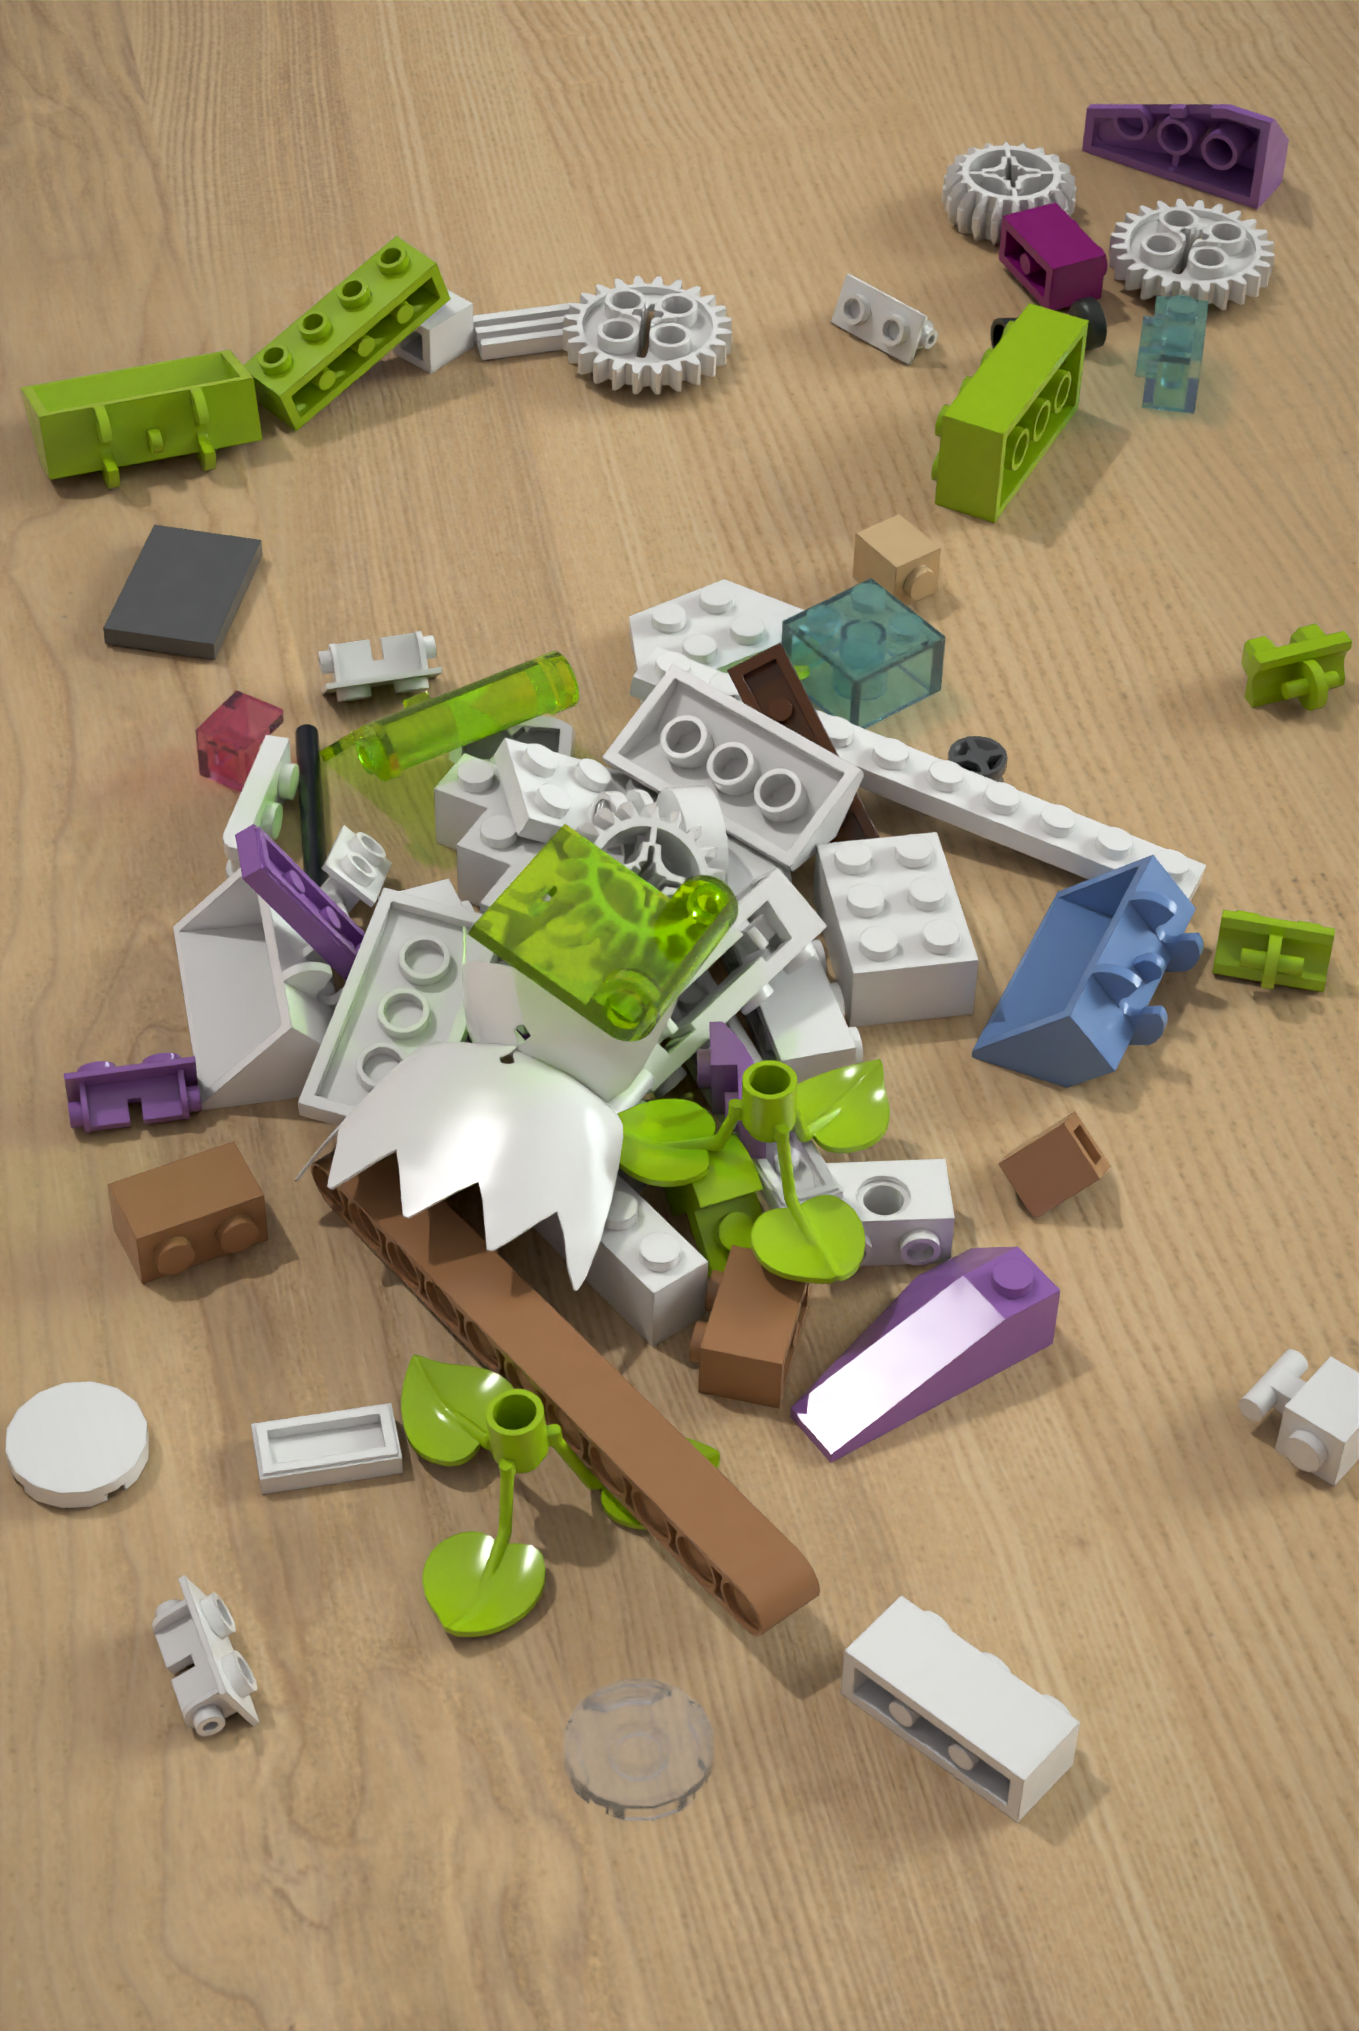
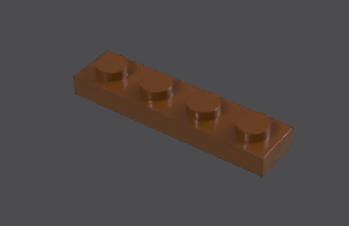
M781 642L727 670L744 704L839 756ZM857 792L836 837L829 843L880 838Z

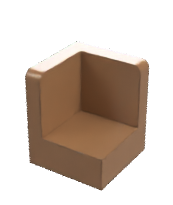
M1075 1111L1009 1152L998 1163L1033 1217H1040L1100 1180L1111 1167Z

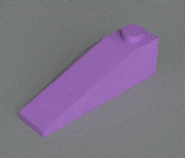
M1018 1246L970 1248L918 1275L791 1407L790 1417L828 1461L832 1463L1052 1345L1061 1290Z

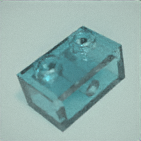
M1157 295L1154 316L1143 315L1135 377L1146 378L1142 408L1194 414L1209 301L1195 300L1185 295L1172 297Z

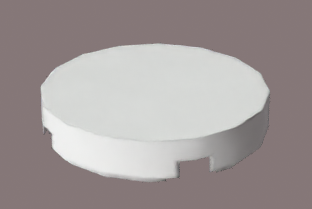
M93 1381L70 1382L38 1392L18 1408L6 1430L5 1452L8 1468L13 1478H16L23 1485L24 1492L38 1502L59 1508L92 1507L107 1501L108 1493L116 1491L122 1485L125 1491L138 1480L149 1457L147 1421L137 1402L118 1388Z

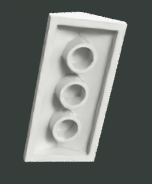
M674 664L670 666L602 757L606 764L658 794L667 787L697 785L710 787L719 800L725 821L726 833L792 872L816 853V844L829 843L836 837L864 777L862 769Z

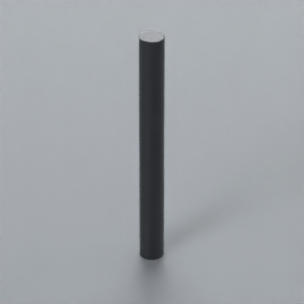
M304 724L295 731L296 759L299 767L298 791L303 871L321 887L329 877L328 873L322 869L327 859L319 733L315 726Z

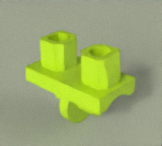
M1315 623L1299 627L1291 634L1290 644L1276 647L1266 636L1247 640L1244 644L1241 665L1248 676L1244 698L1252 708L1293 698H1298L1306 710L1313 711L1323 708L1328 700V690L1343 686L1345 683L1344 659L1346 653L1352 647L1351 638L1345 631L1326 635Z
M1223 910L1212 973L1260 981L1261 988L1273 990L1274 984L1324 992L1335 928L1324 927L1321 924L1305 921L1294 922L1260 916L1258 913L1240 910L1236 912Z

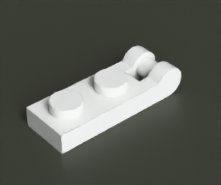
M266 735L223 833L224 854L229 859L225 870L226 880L240 868L235 834L252 824H255L257 827L259 826L271 839H277L280 833L283 804L286 799H294L299 782L298 764L291 763L289 738Z

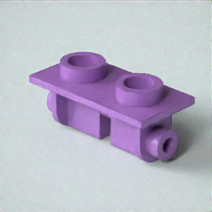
M158 1053L146 1057L139 1064L116 1067L112 1062L97 1061L80 1066L77 1072L64 1073L71 1128L84 1127L85 1133L130 1127L129 1103L141 1102L144 1125L190 1119L189 1112L202 1111L199 1085H197L195 1056L181 1058L176 1053Z

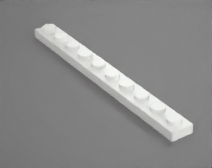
M658 646L655 647L634 674L629 694L645 701L670 666L674 664L743 703L729 673H723L688 659L681 653L668 651ZM816 710L839 757L862 769L864 777L859 785L862 789L1086 879L1097 877L1142 858L1154 855L1190 902L1201 883L1206 865L1190 859L1178 851L1162 848L1132 836L1123 829L1107 826L1077 814L1065 806L1052 804L1019 791L1010 784L994 781L964 769L952 761L942 760L906 746L897 739L886 738L851 724L844 718L831 716Z

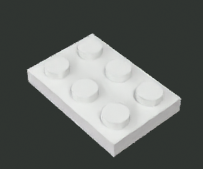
M504 738L493 755L517 835L562 848L567 841H576L573 833L574 830L583 821L591 822L594 802L601 792L618 791L626 797L631 790L641 789L649 793L653 802H656L658 793L616 769L603 766L593 759H578L553 752L540 744H525Z

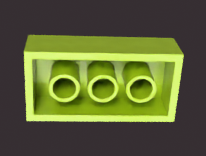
M1029 303L1016 321L1010 320L1007 323L1002 338L996 347L986 350L979 369L972 377H965L960 386L958 396L951 405L945 404L938 414L935 424V435L940 437V448L931 470V479L937 481L936 505L992 523L996 522L1078 410L1088 320Z

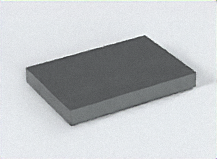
M154 525L103 627L105 644L215 660L263 556L262 541L259 539Z

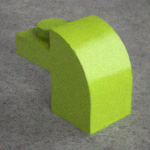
M734 1133L731 1134L722 1150L708 1152L709 1170L703 1178L682 1186L664 1187L672 1217L687 1213L698 1252L708 1261V1277L711 1276L713 1270L724 1272L732 1245L752 1249L751 1232L755 1221L762 1215L756 1191L763 1189L758 1172L745 1146Z

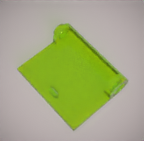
M551 651L434 698H430L428 691L402 701L405 709L361 726L321 750L320 754L323 762L356 750L364 770L368 774H376L380 780L388 782L398 778L401 775V771L545 713L555 715L575 707L579 701L578 683L567 659L560 652Z
M564 824L476 921L468 935L611 1037L621 1041L634 1042L644 1039L652 1032L734 925L738 917V902L735 894L727 884L709 875H695L688 878L670 899L571 827ZM547 895L551 897L549 901H544Z

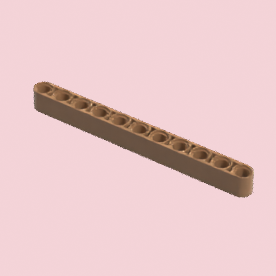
M335 1150L312 1163L311 1174L313 1180L331 1209L490 1371L505 1378L514 1389L528 1390L540 1398L544 1407L546 1425L558 1424L561 1427L562 1438L594 1477L747 1632L756 1637L761 1636L820 1595L818 1578L800 1550L496 1251H487L486 1241L444 1200L409 1219L403 1217L399 1165L395 1152L333 1190L327 1187Z

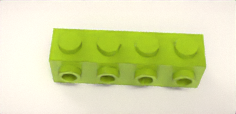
M395 236L243 365L254 378L257 403L295 431L300 429L451 300L437 263L398 236Z

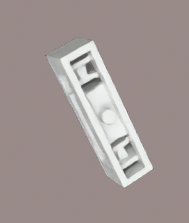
M778 867L753 879L715 915L719 919L717 923L708 931L701 929L703 934L701 938L691 947L687 943L684 944L685 951L672 959L666 960L660 971L650 975L615 1008L618 1012L638 1022L647 1013L662 1005L673 1002L732 945L744 958L751 953L766 948V951L759 958L737 967L677 1025L671 1018L669 1019L644 1066L652 1074L655 1081L654 1086L647 1094L653 1093L657 1098H660L668 1093L687 1075V1072L681 1065L697 1049H710L709 1022L722 1021L725 1024L739 1010L744 1015L752 1012L773 993V988L768 984L773 977L782 969L786 974L792 973L816 952V948L811 944V941L827 925ZM748 920L750 924L740 931L738 927ZM659 1014L646 1018L640 1025L647 1027ZM670 1037L671 1041L662 1048L659 1044L665 1038Z

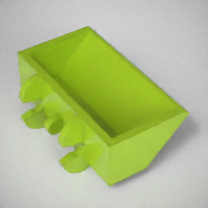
M231 350L20 387L39 461L50 480L100 471L106 488L113 489L120 487L118 467L191 453L196 454L202 470L209 471L216 468L214 449L262 440L254 378Z

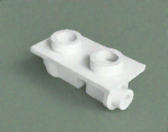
M846 274L831 323L908 365L912 364L916 350L923 347L930 349L938 338V331L934 329L933 323L927 319V315L851 274Z
M416 631L409 634L381 637L380 644L383 659L375 661L372 658L370 639L328 644V650L318 651V663L321 675L331 673L333 683L325 684L321 688L322 694L336 692L338 702H347L372 697L371 687L393 684L395 694L429 689L428 679L436 678L442 673V667L428 669L427 659L436 658V645L433 635L422 636L421 631Z
M344 825L340 829L322 867L329 874V878L320 888L336 904L342 903L348 913L360 899L372 907L378 898L392 862L385 858L386 853L376 840L362 832L355 834Z
M183 1575L178 1580L185 1599L182 1601L168 1600L160 1604L155 1610L156 1618L152 1622V1629L166 1668L173 1675L193 1663L195 1665L171 1680L185 1724L195 1729L198 1735L210 1736L223 1729L225 1718L238 1712L254 1727L260 1722L250 1694L257 1690V1683L245 1659L238 1651H234L228 1637V1635L236 1631L232 1615L219 1595L213 1592L206 1596Z

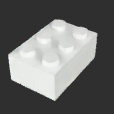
M937 832L816 844L813 901L817 914L827 925L822 932L836 981L843 994L849 1027L973 1014L979 960Z

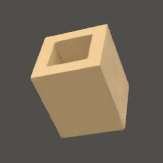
M901 514L895 515L855 533L853 578L894 612L937 593L941 548Z

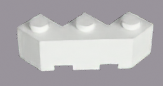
M464 753L434 788L436 843L457 850L459 899L463 901L469 900L471 904L480 907L481 914L506 920V936L497 957L498 963H500L552 920H563L566 917V907L554 905L555 894L565 888V886L553 879V872L557 865L548 844L517 835L497 765Z

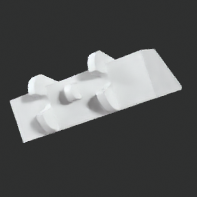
M240 867L173 926L192 1053L196 1059L197 1084L199 1085L202 1110L299 1098L343 990L341 988L335 993L331 966L242 879ZM338 903L337 905L348 915L346 907L342 903Z

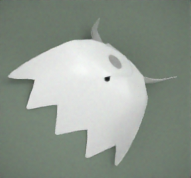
M463 926V1007L467 1031L472 1043L434 1041L414 1050L393 1068L338 1125L303 1167L294 1181H299L324 1147L337 1135V1143L327 1187L330 1190L337 1188L373 1164L396 1152L399 1165L403 1217L408 1219L479 1182L483 1202L486 1250L493 1252L536 1224L557 1213L564 1237L568 1274L573 1290L578 1291L588 1274L601 1240L612 1202L620 1162L623 1124L617 1113L607 1103L627 1090L642 1071L669 1021L678 999L670 1004L647 1027L642 1026L589 995L537 973L518 967L478 960L465 963L466 930L465 926ZM520 1025H524L531 1035L527 1040H524L516 1030Z

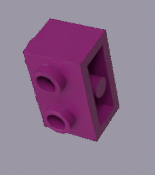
M1056 202L1002 216L998 259L1044 308L1055 311L1062 308H1070L1073 302L1089 296L1095 299L1101 298L1104 275L1108 269L1106 254Z

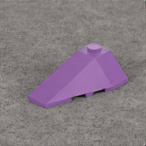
M1091 104L1086 110L1082 151L1258 209L1283 181L1289 139L1274 118L1230 104Z

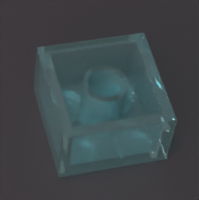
M872 578L782 621L781 644L785 648L793 666H809L810 675L802 681V684L810 700L831 716L844 718L851 724L866 729L941 690L946 636Z

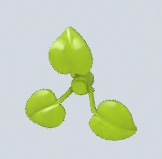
M880 1059L837 1068L798 1084L795 1071L787 1064L774 1060L756 1062L744 1071L742 1076V1099H731L729 1101L728 1115L717 1134L716 1124L711 1114L699 1104L686 1099L652 1100L617 1113L623 1124V1142L619 1168L638 1181L659 1187L682 1186L703 1178L709 1170L708 1152H716L724 1148L739 1120L742 1121L743 1126L754 1139L765 1143L776 1142L783 1195L788 1208L771 1209L764 1212L755 1221L751 1232V1248L755 1258L765 1269L781 1278L806 1283L831 1284L835 1281H844L854 1275L859 1269L865 1251V1232L859 1216L848 1203L833 1195L815 1196L800 1204L795 1188L789 1132H794L800 1142H808L813 1138L819 1147L832 1153L861 1151L879 1142L887 1132L890 1118V1106L884 1082V1069Z
M416 1354L412 1356L403 1382L401 1412L405 1434L414 1451L423 1459L434 1464L458 1466L472 1459L482 1446L486 1450L491 1451L494 1460L499 1464L500 1470L499 1527L496 1539L482 1532H461L440 1542L431 1551L425 1562L422 1577L425 1598L445 1632L458 1637H480L494 1634L516 1624L539 1601L546 1581L543 1555L534 1546L509 1543L512 1535L515 1473L523 1474L536 1469L546 1457L549 1447L554 1448L588 1489H602V1509L611 1520L632 1529L647 1530L594 1477L562 1438L561 1427L558 1424L546 1425L543 1403L537 1395L528 1390L514 1389L505 1378L487 1369L442 1363ZM686 1438L718 1469L720 1465V1452L699 1441Z

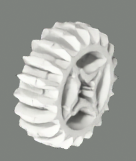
M1006 141L1003 146H993L990 143H985L983 149L972 147L968 148L966 155L955 156L954 164L948 166L942 190L943 211L948 214L949 223L958 225L959 233H973L975 241L987 239L991 240L993 246L1000 242L1002 216L1056 202L1071 218L1075 210L1077 188L1075 186V176L1070 174L1069 165L1060 163L1058 155H1045L1044 149L1041 147L1033 150L1026 148L1025 143L1020 146H1010Z
M632 801L623 802L618 807L616 815L607 807L602 808L593 817L594 825L587 821L581 822L573 832L576 841H567L561 848L560 856L567 863L560 864L554 870L553 879L566 887L555 894L554 905L572 908V912L561 922L562 929L572 930L580 926L584 934L577 942L578 950L584 951L593 943L602 948L598 954L597 961L599 965L606 966L615 955L620 956V966L623 974H631L641 960L648 975H652L663 968L664 961L672 959L685 951L684 944L687 943L691 947L703 936L701 929L708 931L719 921L712 912L723 908L727 897L712 888L719 886L725 880L726 871L708 868L707 864L717 856V847L707 846L700 850L695 842L702 834V826H694L687 833L678 827L682 821L681 810L672 811L664 821L660 819L657 802L648 803L643 808L640 816ZM619 844H635L634 852L627 859V864L612 863L609 868L595 866L599 853L604 849ZM661 855L671 863L679 876L672 874L665 868ZM637 874V879L640 880V888L639 885L631 883V880ZM640 890L650 893L643 901L642 896H639ZM600 900L610 903L615 908L619 922L609 915ZM671 907L683 909V914L677 927L659 933H644L645 924L653 917V911L667 912Z

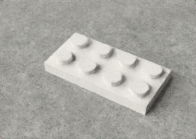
M383 888L298 1100L299 1115L338 1126L393 1068L418 1047L434 1041L466 1042L468 1031L463 1007L462 983L463 926H465L466 930L465 963L476 960L496 963L506 936V920Z

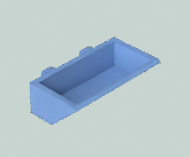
M1154 855L1057 892L974 1046L971 1057L1068 1088L1116 1071L1128 1045H1151L1162 1036L1168 1022L1167 1012L1163 1006H1148L1164 972H1185L1193 968L1202 954L1204 944L1199 932L1184 933L1196 908Z

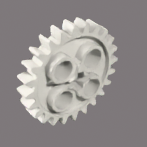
M1177 199L1175 207H1169L1166 203L1157 201L1156 210L1142 205L1139 206L1138 215L1127 212L1124 222H1116L1115 231L1111 233L1109 268L1115 269L1114 278L1116 280H1126L1125 289L1127 291L1141 288L1140 299L1145 300L1157 296L1159 297V306L1164 307L1170 301L1178 302L1180 311H1184L1189 304H1196L1201 312H1206L1207 304L1214 303L1221 310H1226L1227 300L1243 305L1245 295L1257 297L1259 295V288H1266L1268 286L1275 253H1273L1274 242L1267 240V230H1255L1257 223L1255 219L1240 221L1241 211L1237 210L1229 214L1222 213L1223 204H1217L1212 209H1207L1204 207L1203 200H1198L1194 207L1187 206L1182 199Z
M635 276L634 283L626 285L618 278L614 279L613 289L598 284L596 285V296L583 292L580 294V303H571L569 305V314L564 315L563 350L568 351L569 363H578V373L580 375L593 372V383L595 384L610 379L612 380V390L615 391L624 384L632 385L633 394H638L643 386H650L652 391L658 395L661 393L663 385H669L672 389L679 392L681 391L682 381L686 380L698 386L700 385L701 374L714 377L716 375V366L726 365V354H731L732 319L726 317L725 306H716V296L708 295L700 298L701 287L699 286L685 291L682 289V280H677L670 286L663 285L661 276H657L652 284H645L640 276ZM654 311V318L650 324L648 353L646 357L641 358V351L645 344L647 316L649 312Z

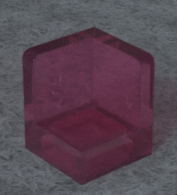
M236 690L195 730L200 775L241 792L259 752V746L263 743L265 736L271 735L284 722L283 709Z

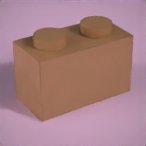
M234 1141L107 1184L113 1229L142 1284L167 1275L178 1274L187 1268L230 1253L241 1252L250 1246L268 1240L264 1194Z
M732 1245L724 1272L713 1270L710 1276L705 1300V1310L711 1311L708 1323L697 1321L691 1338L689 1362L699 1364L698 1392L780 1409L809 1308L811 1283L781 1278L765 1269L755 1258L752 1249Z

